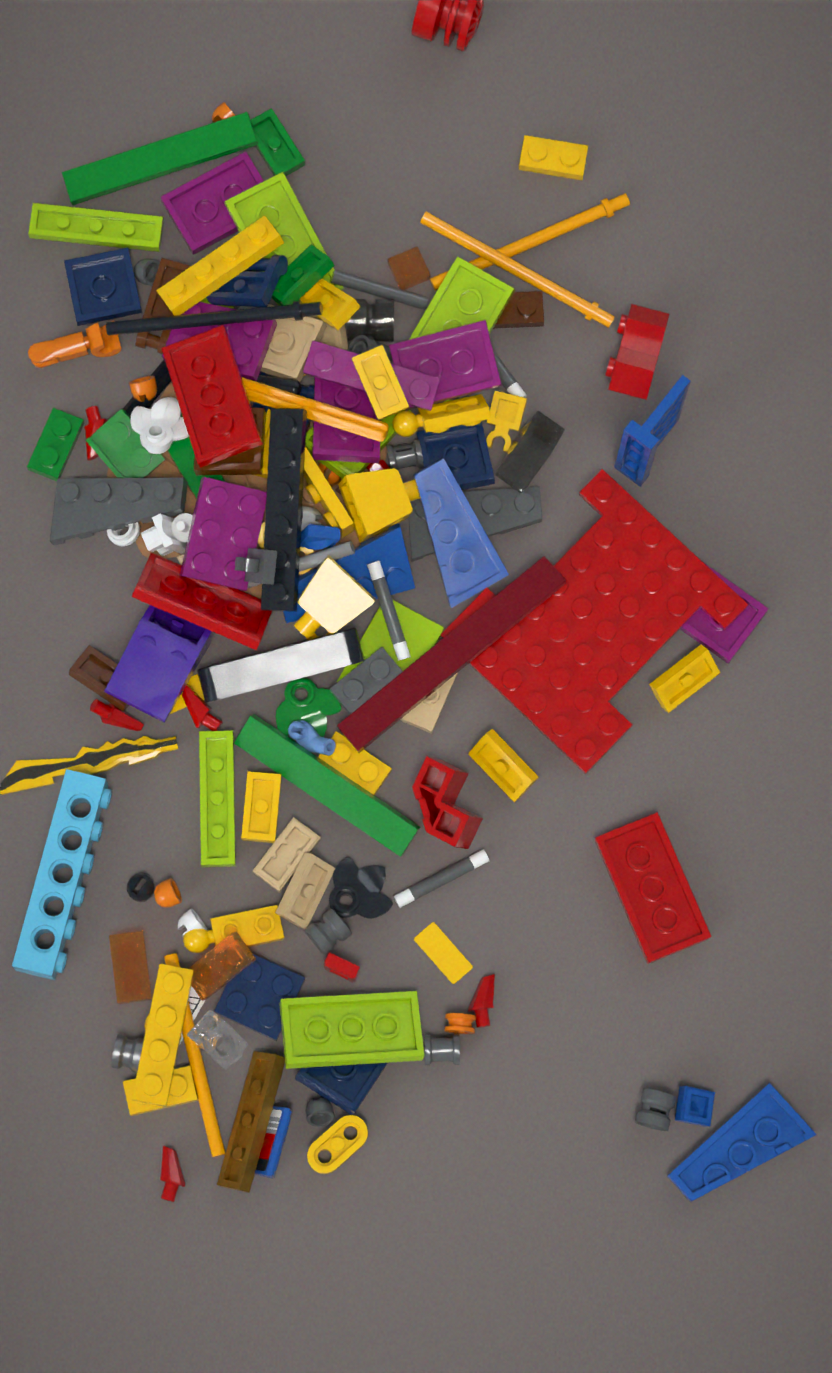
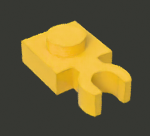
M499 391L494 392L490 407L491 419H487L486 423L494 425L495 430L490 432L486 438L488 448H492L494 439L501 437L505 440L503 451L506 453L510 451L512 440L509 432L510 430L520 431L527 398Z

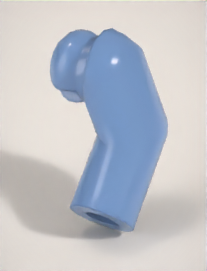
M300 720L294 721L289 725V736L309 752L328 756L334 753L336 747L334 740L321 737L310 723Z

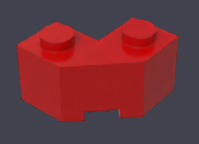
M631 304L629 314L621 315L617 333L622 334L623 337L617 359L610 357L605 375L611 377L608 390L647 400L670 314Z
M426 756L412 786L415 798L419 800L424 816L422 820L425 830L428 834L454 847L469 849L483 818L455 804L469 773L441 759Z

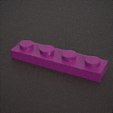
M312 340L303 374L366 392L352 361V357L359 354ZM391 364L408 405L431 411L440 378Z

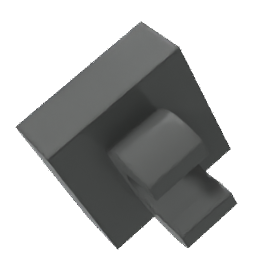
M248 548L247 558L236 557L235 570L246 572V582L274 585L277 551Z

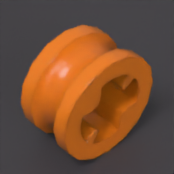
M464 1013L445 1014V1019L448 1020L449 1024L445 1026L444 1032L475 1034V1029L471 1025L476 1020L475 1015Z

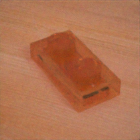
M136 931L109 935L118 1005L152 1000L144 932Z
M237 932L228 935L189 968L194 970L191 986L202 1001L209 999L256 960Z

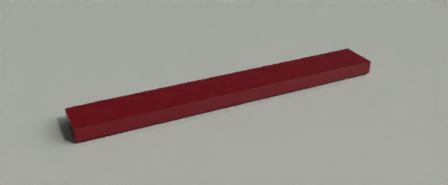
M543 556L339 723L337 728L356 751L360 753L566 584V580L549 560Z

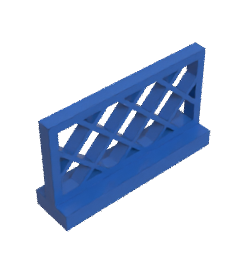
M684 375L680 377L642 426L631 420L623 431L614 468L640 487L649 477L657 447L679 421L691 382Z

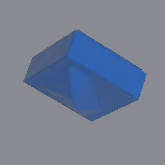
M309 524L301 532L300 547L312 550L331 548L340 541V529L338 527Z
M679 1086L675 1121L703 1127L711 1126L715 1092Z

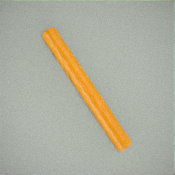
M242 377L250 401L275 409H304L307 411V419L379 442H383L388 434V424L386 422Z

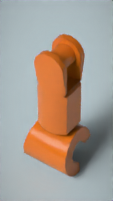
M95 323L85 330L86 336L81 331L54 340L35 343L30 346L28 356L34 366L44 368L60 361L63 362L89 355L88 349H90L93 356L110 357L121 351V345L118 335H107L106 324L99 327V323Z

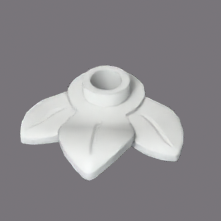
M174 397L158 400L154 403L152 409L137 406L131 413L130 422L132 429L140 434L142 446L152 454L164 453L171 447L173 441L189 437L184 419L181 417L178 400Z

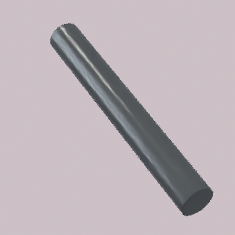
M334 270L331 277V283L423 310L426 309L428 297L340 271Z

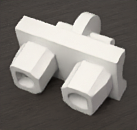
M160 513L152 517L155 526L141 532L148 551L154 552L157 550L162 556L173 551L180 554L184 553L193 515L182 513L172 518Z

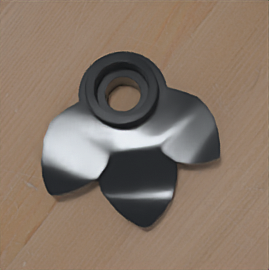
M350 857L341 861L333 873L335 888L329 896L330 908L341 918H351L358 914L364 918L373 919L384 915L393 906V902L380 893L385 883V867L368 866L358 870ZM349 896L353 903L349 907H343L339 903L340 898Z

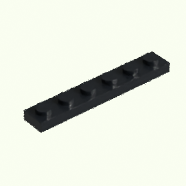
M271 409L264 550L277 551L274 585L262 584L261 610L297 612L307 411L304 409Z

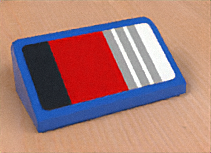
M273 1106L255 1170L256 1175L271 1179L275 1178L292 1117V1111L289 1108Z

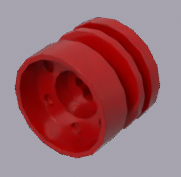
M419 0L413 21L412 35L434 41L439 30L443 29L445 30V46H451L455 35L459 34L456 49L466 51L478 30L484 10V0Z

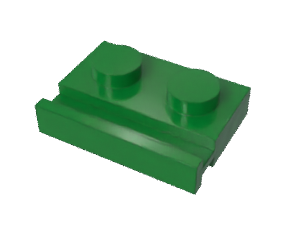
M122 408L85 441L117 478H146L167 458L162 453L152 454L142 446L140 434L132 429L131 417Z

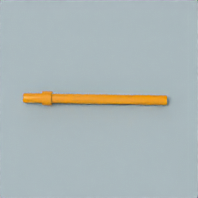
M177 953L164 956L166 965L180 967ZM188 1001L182 1034L212 1157L225 1155V1150Z

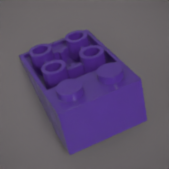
M149 605L134 631L105 689V693L165 723L186 684L210 646L213 632Z

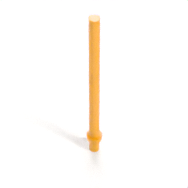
M626 193L610 200L604 198L600 200V204L496 250L511 258L604 216L607 219L614 216V212L630 205L629 198ZM482 257L469 261L470 264L481 270L495 265ZM448 271L430 278V283L434 290L439 289Z
M426 211L420 221L421 224L583 313L588 321L593 319L608 328L610 327L615 316L599 308V303L586 301Z

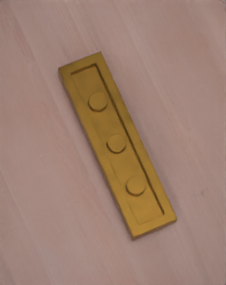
M258 1051L253 1052L218 1178V1186L250 1192L282 1077L285 1057Z

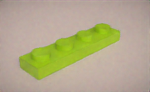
M33 203L28 234L33 239L160 252L164 221L162 216Z
M199 731L201 867L236 866L233 731Z

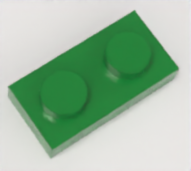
M272 108L251 119L258 142L256 148L274 176L281 172L287 176L305 166L303 156Z
M311 244L288 265L287 272L280 276L271 298L281 306L292 305L293 301H299L309 289L321 280L335 266L329 256Z
M53 408L29 460L27 469L54 481L60 479L85 424L84 419Z

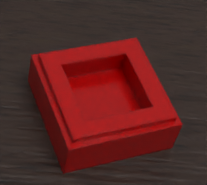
M330 952L328 953L324 962L325 970L352 983L353 981L355 982L360 973V967Z

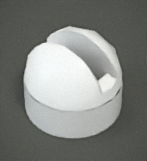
M192 908L179 918L178 930L187 928V931L182 936L193 929L207 930L202 919Z

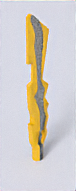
M143 736L135 741L123 738L114 744L107 741L99 749L82 747L75 758L18 760L0 784V794L3 795L54 784L52 777L65 775L66 769L93 775L111 770L123 763L129 762V765L132 766L157 758L163 752L178 750L177 738L175 736L155 740Z

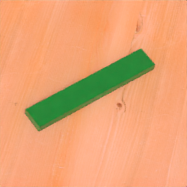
M245 112L64 171L62 175L72 205H76L256 146L258 142L249 114Z
M255 714L249 717L234 742L235 745L278 774H281L282 777L400 857L405 853L421 828Z

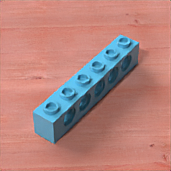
M69 769L65 771L12 963L15 971L56 980L57 972L63 973L68 954L64 953L63 950L66 939L72 940L74 936L76 920H73L72 917L75 906L81 907L83 903L85 887H81L84 874L89 875L92 870L94 855L90 854L93 841L99 842L103 822H100L99 818L102 808L108 809L112 796V790L108 789V783L105 778ZM79 803H87L91 806L90 813L83 818L73 815V810ZM71 835H77L82 838V843L76 850L64 848L65 840ZM61 868H70L73 870V876L66 883H58L55 880L57 871ZM54 900L62 901L64 909L61 914L49 916L46 913L47 905ZM44 933H51L55 936V942L49 949H40L37 946L38 938Z

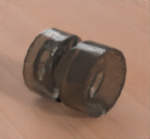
M355 299L360 308L347 322V341H352L359 335L373 337L375 342H394V299H375L373 304H369L366 299Z

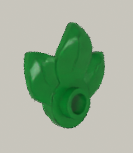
M303 677L292 680L285 688V700L276 710V725L278 730L287 736L289 735V725L292 722L304 720L310 723L321 737H324L327 730L326 716L341 712V705L329 689L317 688L310 679ZM298 690H305L308 696L305 700H298L295 697V693Z

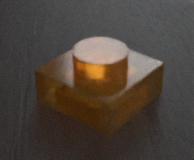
M418 247L387 259V264L399 289L406 290L430 280L431 275Z

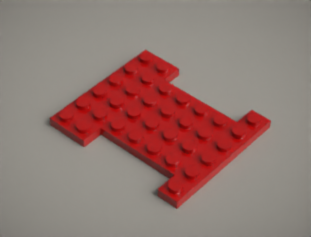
M603 469L579 492V496L602 517L554 565L566 580V584L469 663L585 774L600 761L633 725L609 702L700 607L724 631L748 607V604ZM486 587L442 632L440 637L442 639L496 595Z

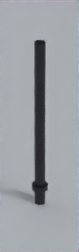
M299 300L293 301L292 305L107 322L106 332L107 335H119L287 318L301 321L304 317L322 315L323 309L321 302L302 303Z

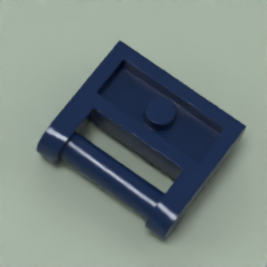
M283 255L262 258L206 298L213 305L267 307L280 276L287 272V258ZM248 271H265V272H248Z

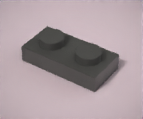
M381 647L330 688V692L350 715L403 671Z

